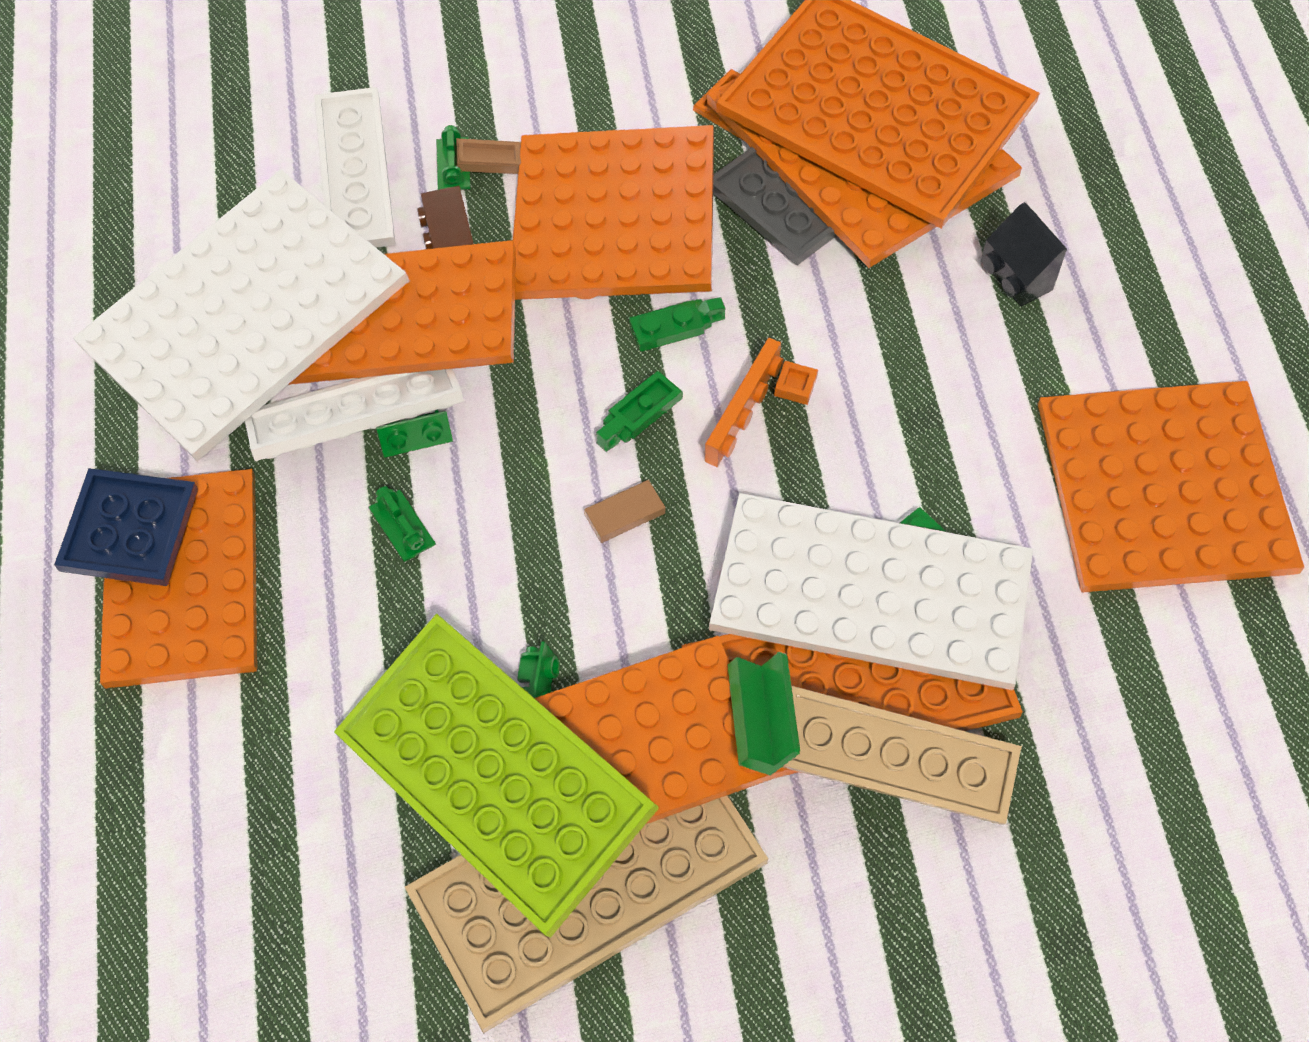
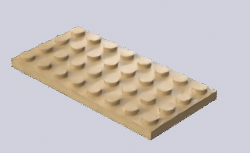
M724 796L644 825L551 938L545 936L462 855L405 886V889L484 1034L768 864V857L729 797Z

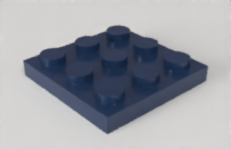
M88 468L54 566L59 572L167 586L198 491L195 482Z

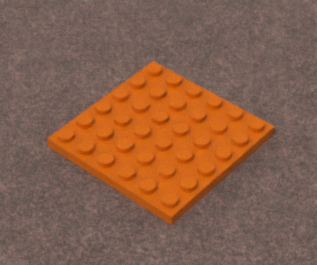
M713 125L521 136V164L519 165L513 232V241L516 247L515 300L712 291Z
M1248 381L1040 397L1038 403L1039 413L1081 593L1300 574L1305 568Z

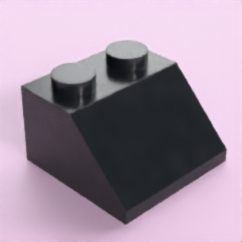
M1024 202L986 240L981 261L985 270L989 274H993L1000 282L1004 292L1022 307L1053 291L1067 248L1030 206Z

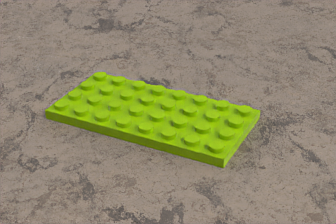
M437 613L334 731L341 740L545 936L550 938L660 808Z

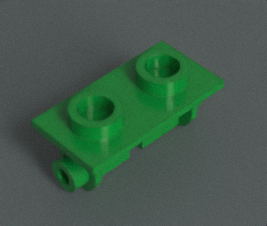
M448 125L441 133L442 139H436L438 190L460 186V190L471 189L470 172L462 171L456 166V138L468 139V137H461V133L457 130L456 126Z
M438 409L433 413L420 415L414 419L398 420L376 427L384 458L453 442L447 412H439Z
M384 486L376 491V503L368 508L403 562L436 545L401 490L395 492L394 489Z
M541 642L540 649L527 647L526 651L521 654L517 680L519 683H530L529 687L522 688L534 698L551 693L552 679H556L559 674V660L545 642Z

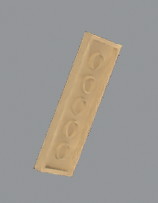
M792 686L800 754L785 764L783 768L999 825L1006 824L1022 746Z

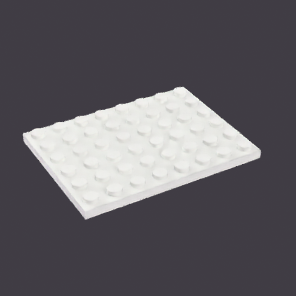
M280 169L81 330L73 339L196 461H199L410 280L404 270Z

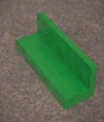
M782 652L775 654L762 666L738 657L728 664L738 764L770 776L800 754L787 654Z

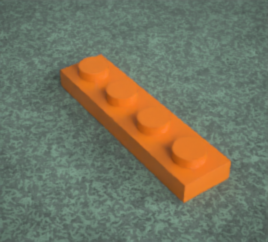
M772 338L767 339L705 443L706 463L718 467L724 456L730 457L737 442V433L740 429L745 430L753 415L751 409L756 402L760 404L763 401L768 390V380L771 376L776 377L781 370L784 361L780 357L781 342Z

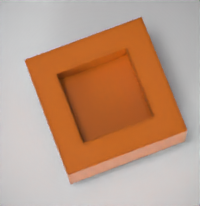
M785 361L775 387L774 396L808 405L817 380L818 369Z

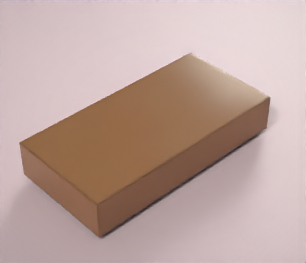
M456 138V166L462 171L518 174L519 165L521 164V142Z
M646 480L584 509V514L600 543H603L665 514V506L650 481Z

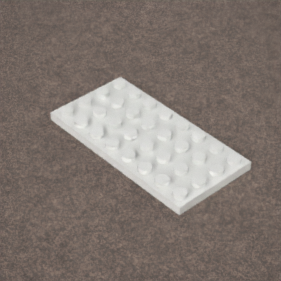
M739 493L709 630L1013 690L1017 677L1033 548Z

